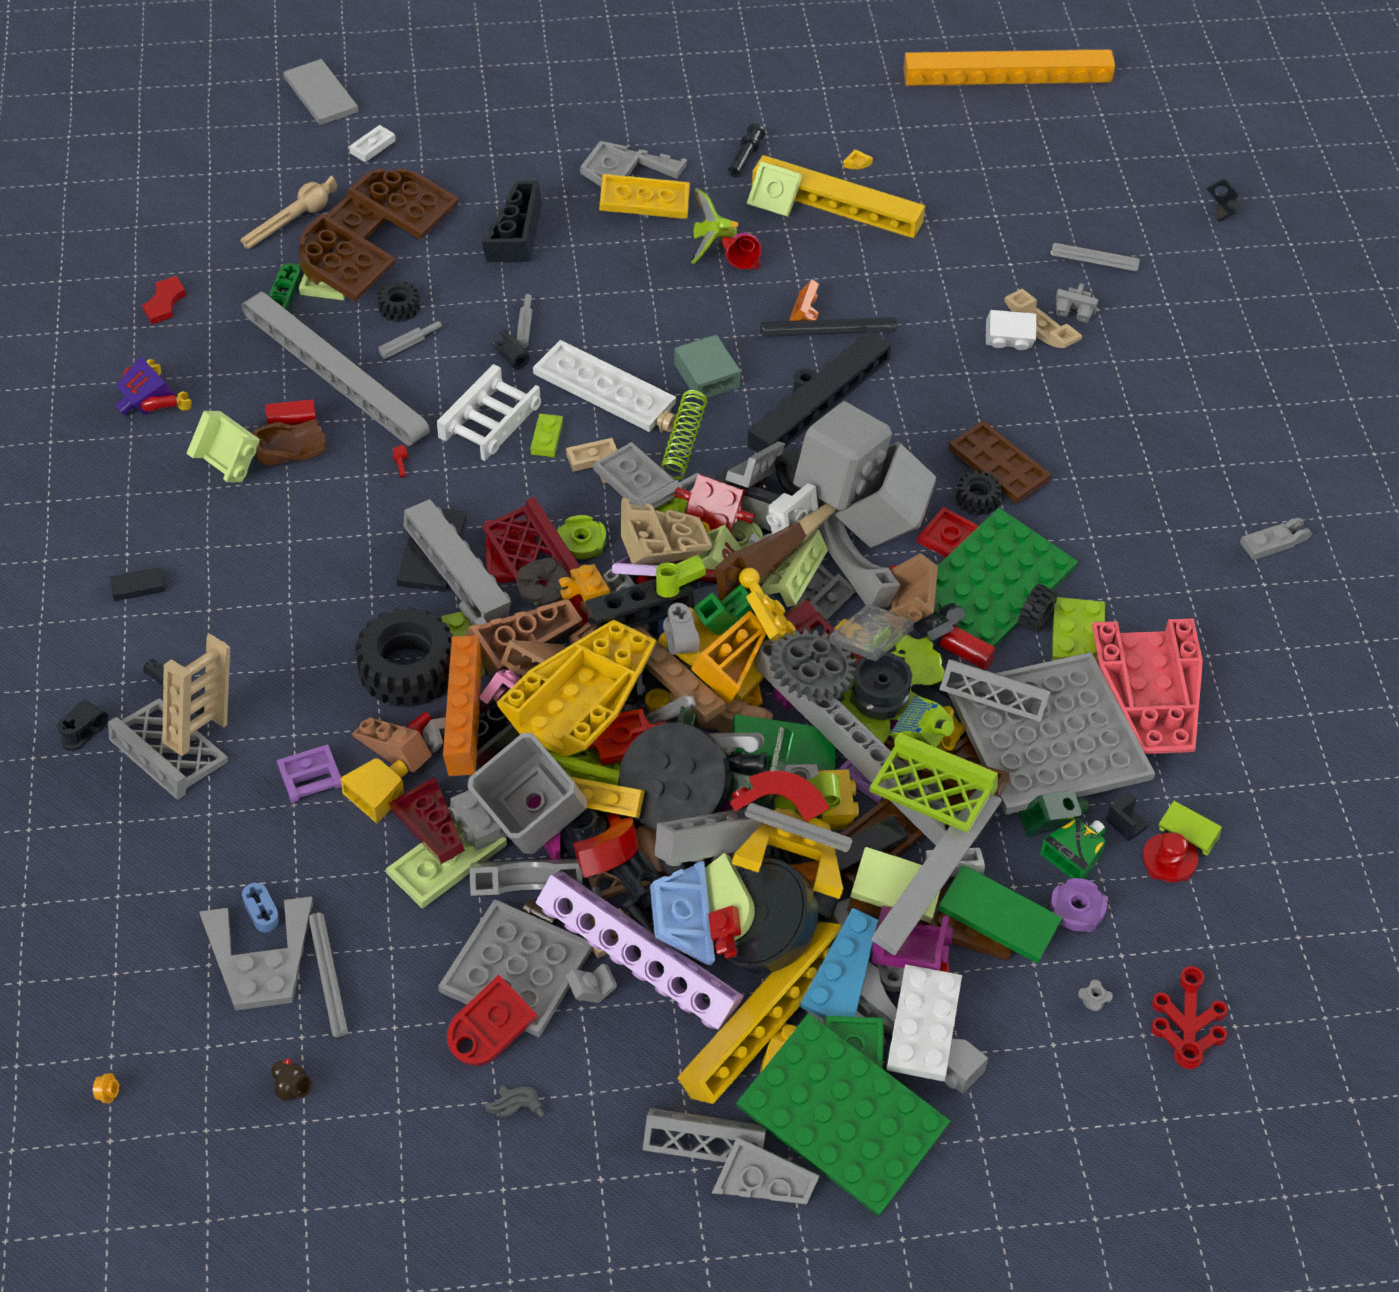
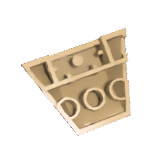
M622 497L621 538L632 564L650 565L674 562L703 554L711 549L712 543L699 517L673 510H668L666 513L655 511L650 504L640 507L629 504L630 499Z

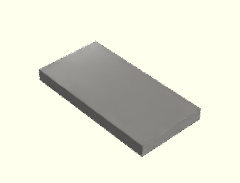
M322 59L283 72L285 80L319 125L358 112L357 104Z

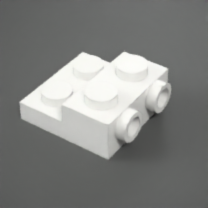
M807 483L793 496L784 493L768 506L769 515H767L766 519L771 526L772 534L790 526L818 509L816 486Z

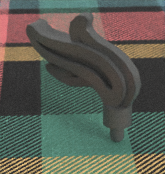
M501 1086L499 1089L501 1098L495 1102L484 1104L486 1112L500 1114V1117L511 1116L521 1107H529L533 1114H538L540 1117L544 1116L543 1106L538 1100L536 1091L531 1087H518L508 1090L505 1086Z

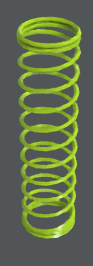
M696 390L686 391L682 396L672 433L670 434V440L667 444L668 447L660 466L663 470V466L666 465L673 471H683V474L679 477L671 476L674 480H680L685 477L688 467L687 463H689V457L692 454L691 450L694 448L693 443L696 441L702 415L707 405L706 396ZM693 393L699 395V396H695V395L686 396L687 394H693ZM688 397H696L701 399L704 402V405L701 406L700 404H697L695 402H686L685 399ZM689 404H695V405H698L699 407L691 406V405H689ZM687 410L694 411V412H696V413L699 414V415H691V414L687 413L686 411H687ZM684 411L687 415L682 416L681 412ZM683 417L692 418V419L696 420L697 422L687 421V420L684 419ZM682 418L686 422L680 423L679 419ZM681 424L691 425V426H693L695 429L686 428V427H684V426L681 425ZM680 425L684 429H677V426ZM679 431L689 432L692 436L684 435ZM678 432L682 436H675L674 433ZM687 437H694V440L691 441ZM678 438H685L690 442L680 441ZM676 439L680 443H673L672 440ZM685 444H692V446L689 448ZM676 445H683L688 449H681ZM674 446L679 450H671L670 447ZM675 451H676V452H681V453L685 454L686 456H679V455L675 454L674 452H675ZM683 451H690V453L687 455ZM668 453H672L677 457H669ZM673 458H674V459H679V460L683 461L684 463H679V462L674 461V460H672V459H673ZM668 464H675L682 470L673 469Z

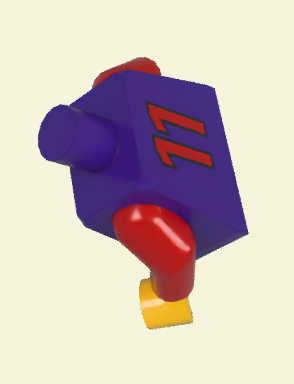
M140 357L133 366L125 369L122 379L118 382L117 388L125 396L115 406L124 416L134 407L143 415H147L151 411L176 407V405L181 410H189L192 406V400L188 399L186 392H180L176 397V393L159 376L161 375L160 364L155 365L154 360L149 359L145 361Z

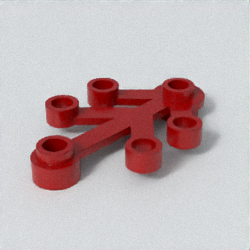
M1194 966L1184 968L1179 979L1180 985L1185 990L1184 1015L1171 1003L1170 997L1165 993L1155 994L1152 1001L1154 1010L1164 1012L1182 1030L1183 1040L1169 1028V1022L1162 1017L1153 1020L1151 1032L1156 1037H1163L1175 1049L1174 1059L1179 1066L1185 1069L1199 1067L1203 1061V1052L1213 1045L1220 1046L1224 1044L1227 1038L1225 1028L1213 1026L1209 1035L1195 1042V1033L1214 1020H1223L1226 1017L1228 1007L1222 1001H1214L1208 1010L1196 1017L1197 990L1202 986L1204 974L1199 968ZM1157 1000H1162L1166 1004L1161 1005L1157 1002ZM1219 1008L1223 1013H1217L1214 1009ZM1156 1025H1162L1165 1029L1160 1030ZM1218 1033L1222 1038H1216L1213 1034ZM1184 1054L1191 1055L1193 1059L1185 1057Z

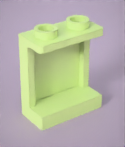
M204 411L187 454L192 458H203L225 474L223 479L226 482H242L247 474L252 457L256 453L260 439L221 411Z

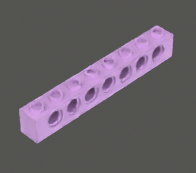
M563 871L550 875L535 902L543 908L542 911L546 915L561 920L565 923L566 929L584 936L589 945L607 952L612 961L630 968L635 977L653 984L658 993L666 997L670 996L676 1000L681 1009L689 1013L693 1012L701 1018V1022L711 1029H721L734 1015L744 998L742 994L672 946L655 938L652 932ZM567 899L571 900L573 904L572 911L567 907ZM590 914L595 918V926L589 921ZM612 930L618 934V942L613 940L611 936ZM635 945L639 947L641 951L640 958L637 957L634 953ZM657 961L662 963L664 973L658 971ZM680 977L686 980L687 989L681 987ZM703 993L709 996L710 1006L704 1003Z

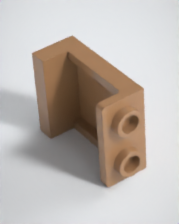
M920 553L891 569L890 571L899 582L900 587L892 600L891 610L880 615V621L897 633L934 613L938 566Z

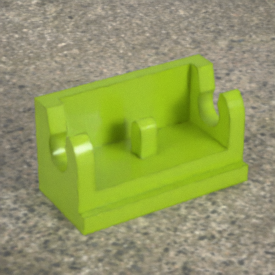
M1176 801L1172 802L1158 826L1162 832L1168 830L1183 835L1188 842L1201 848L1202 854L1208 856L1220 838L1222 829L1218 824Z

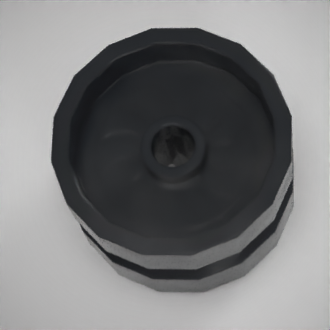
M876 652L863 657L856 665L851 693L853 704L861 714L877 720L893 719L900 715L908 704L913 676L910 666L904 659L893 653Z

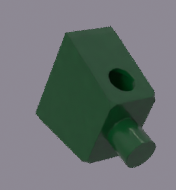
M1071 790L1038 795L1028 804L1026 810L1019 811V815L1026 836L1031 837L1058 830L1070 821L1079 819L1082 815L1089 812V805L1085 798L1077 799L1075 792Z

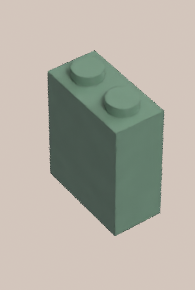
M717 335L674 348V365L690 390L699 391L706 398H710L740 388L741 371Z

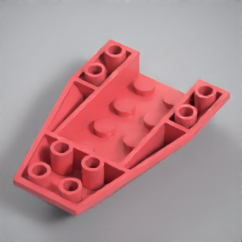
M1168 619L1165 631L1120 633L1118 621L1092 622L1099 667L1144 753L1195 752L1203 659L1194 619Z

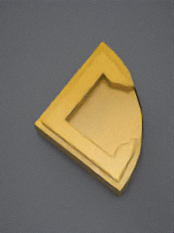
M854 150L843 161V167L863 169L873 163V157Z

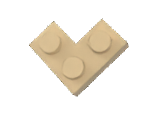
M613 438L568 447L566 448V455L572 471H578L593 467L595 462L617 451ZM600 476V478H601V480H602V483H603V484H604V483H607V482Z

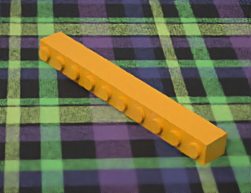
M1112 50L905 53L903 70L906 85L1112 82L1115 62Z

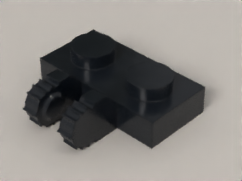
M951 602L948 605L942 606L940 613L934 611L931 615L915 622L914 626L916 631L933 641L954 630L952 625L965 617V610Z

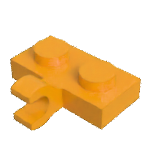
M595 564L583 565L570 570L571 578L563 577L559 579L561 587L569 586L567 589L560 591L563 599H569L574 595L580 594L583 600L586 601L610 593Z

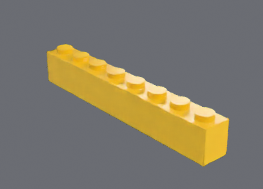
M763 155L753 170L752 186L761 161L800 173L803 176L794 201L914 238L924 220L925 205Z
M818 921L813 938L805 951L787 967L772 972L677 1077L691 1099L714 1104L798 1009L842 928L841 924Z

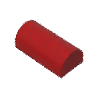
M314 400L265 405L268 425L276 422L298 425L316 419Z
M952 625L954 630L943 635L940 647L983 670H987L994 662L995 648Z

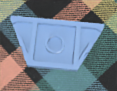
M699 861L690 868L680 869L669 877L664 876L653 881L650 885L655 938L706 965H711L715 961L713 940H711L708 916L710 911L704 861Z

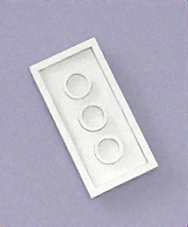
M905 964L887 1064L888 1071L945 1082L962 975Z

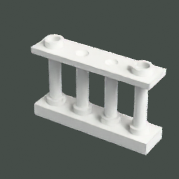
M493 364L437 421L438 438L447 441L452 435L457 433L480 445L481 460L486 461L491 454L497 452L499 446L533 410L538 409L541 403L540 387L535 385L526 394L504 383L501 376V368ZM499 390L520 402L512 408L490 396ZM486 405L506 416L500 422H497L477 412V409L480 406ZM472 419L492 429V431L484 437L462 425L467 420Z

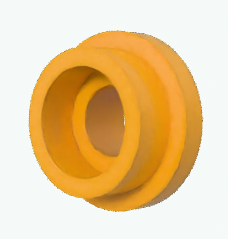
M105 1073L95 1079L93 1095L96 1100H100L102 1103H111L114 1097L118 1095L119 1083L113 1074Z

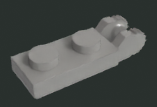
M1298 517L1289 520L1286 524H1279L1243 536L1240 543L1252 560H1256L1295 547V545L1307 541L1312 536V532L1309 528L1299 530L1303 527L1304 522Z

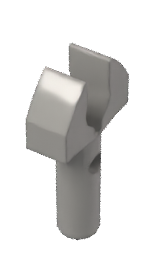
M462 601L459 604L460 610L472 626L487 623L483 616L479 618L467 601Z

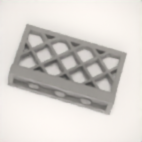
M160 698L123 720H120L118 717L108 722L109 740L177 800L186 795V788L228 763V757L197 730L190 734V740L197 741L199 747H190L189 752L186 753L198 755L197 761H182V756L162 743L163 731H147L148 724L163 725V718L149 717L151 713L158 709L163 712V701ZM132 724H144V729L132 730L129 726ZM146 738L161 739V745H149L146 743ZM163 753L178 754V760H166L163 757ZM201 755H212L216 759L212 762H201ZM180 768L196 769V772L185 777L180 772Z

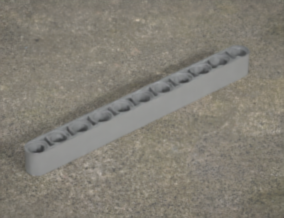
M264 292L257 293L241 304L244 314L250 321L407 446L413 445L430 433L427 422L420 415Z
M773 640L763 641L754 663L755 668L863 775L873 782L891 751L834 696L832 701L827 700L825 696H823L822 702H819L816 697H812V700L808 701L807 695L803 694L801 698H797L798 692L788 693V685L780 687L781 679L773 678L775 672L770 671L772 663L769 662L774 644L776 645L777 642ZM898 758L893 763L895 770L906 767ZM912 772L898 776L901 785L915 782ZM894 778L882 781L880 787L891 789L897 787ZM922 786L925 796L934 794L927 786ZM918 788L904 792L905 797L911 800L921 797ZM940 799L928 802L930 808L934 810L946 808L945 803ZM891 801L935 845L939 843L950 825Z

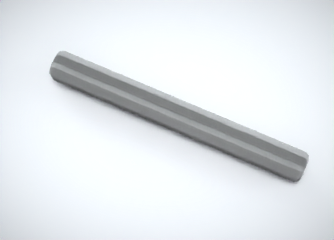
M318 912L309 916V922L332 1035L335 1038L346 1036L348 1030L324 914Z

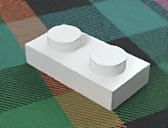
M379 125L350 145V153L367 162L395 142V134Z

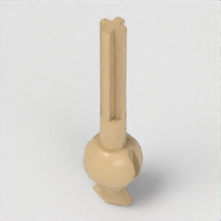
M330 176L321 185L317 182L304 184L299 189L298 200L240 239L246 249L252 248L304 211L317 213L323 210L328 202V194L335 192L338 187L334 177Z

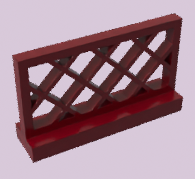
M535 496L527 499L525 506L482 525V530L529 603L563 588L559 581L549 579L551 571L560 572L564 577L571 578L570 570L580 567ZM523 515L528 520L526 527L513 524L516 518ZM497 527L506 528L504 537L493 535L491 530ZM510 531L523 532L521 541L509 539ZM527 535L538 536L540 539L538 545L526 543ZM505 545L517 546L516 555L505 553ZM523 548L535 551L533 560L520 557ZM539 552L550 554L552 557L550 564L537 561ZM517 563L530 565L528 574L517 572L515 569ZM534 566L547 569L545 578L532 575ZM529 581L542 584L541 589L530 593L527 588Z

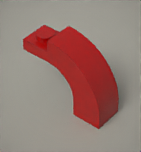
M767 771L749 777L748 781L753 789L748 791L746 786L732 794L734 800L729 802L735 812L761 796L768 794L780 795L794 804L804 822L830 808L822 794L812 783L799 775L785 771Z
M616 813L605 814L609 827L607 831L596 837L573 843L579 869L584 878L615 868L626 862L637 852L639 843L632 817L620 819Z

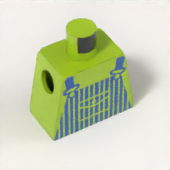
M915 696L889 735L895 740L898 734L902 733L937 748L944 736H949L953 733V718L940 704L920 696Z

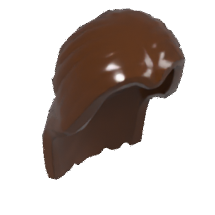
M316 419L298 425L276 422L260 427L252 432L254 436L260 439L254 457L260 463L268 466L280 465L286 461L310 459L325 451V433L321 432L322 429L318 426L319 423Z

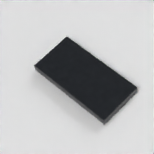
M440 508L449 524L454 525L457 534L461 538L467 519L466 511ZM409 535L396 580L397 586L447 592V581L411 535Z

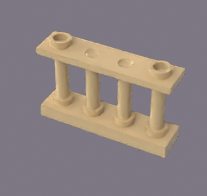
M211 634L207 636L206 654L186 667L181 666L172 659L164 664L162 743L180 756L189 752L190 734L210 720H213L223 728L227 725L230 646ZM206 667V673L191 682L192 675ZM205 687V693L191 702V695ZM204 706V712L190 721V715Z

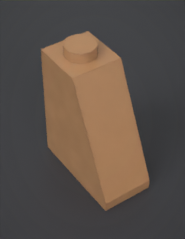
M509 640L501 664L524 676L529 670L567 647L560 644Z

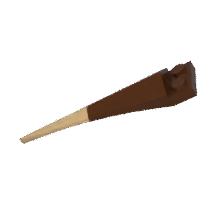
M825 504L790 526L729 554L715 567L719 599L722 601L741 585L739 575L746 568H753L759 573L760 580L758 584L761 586L836 509Z

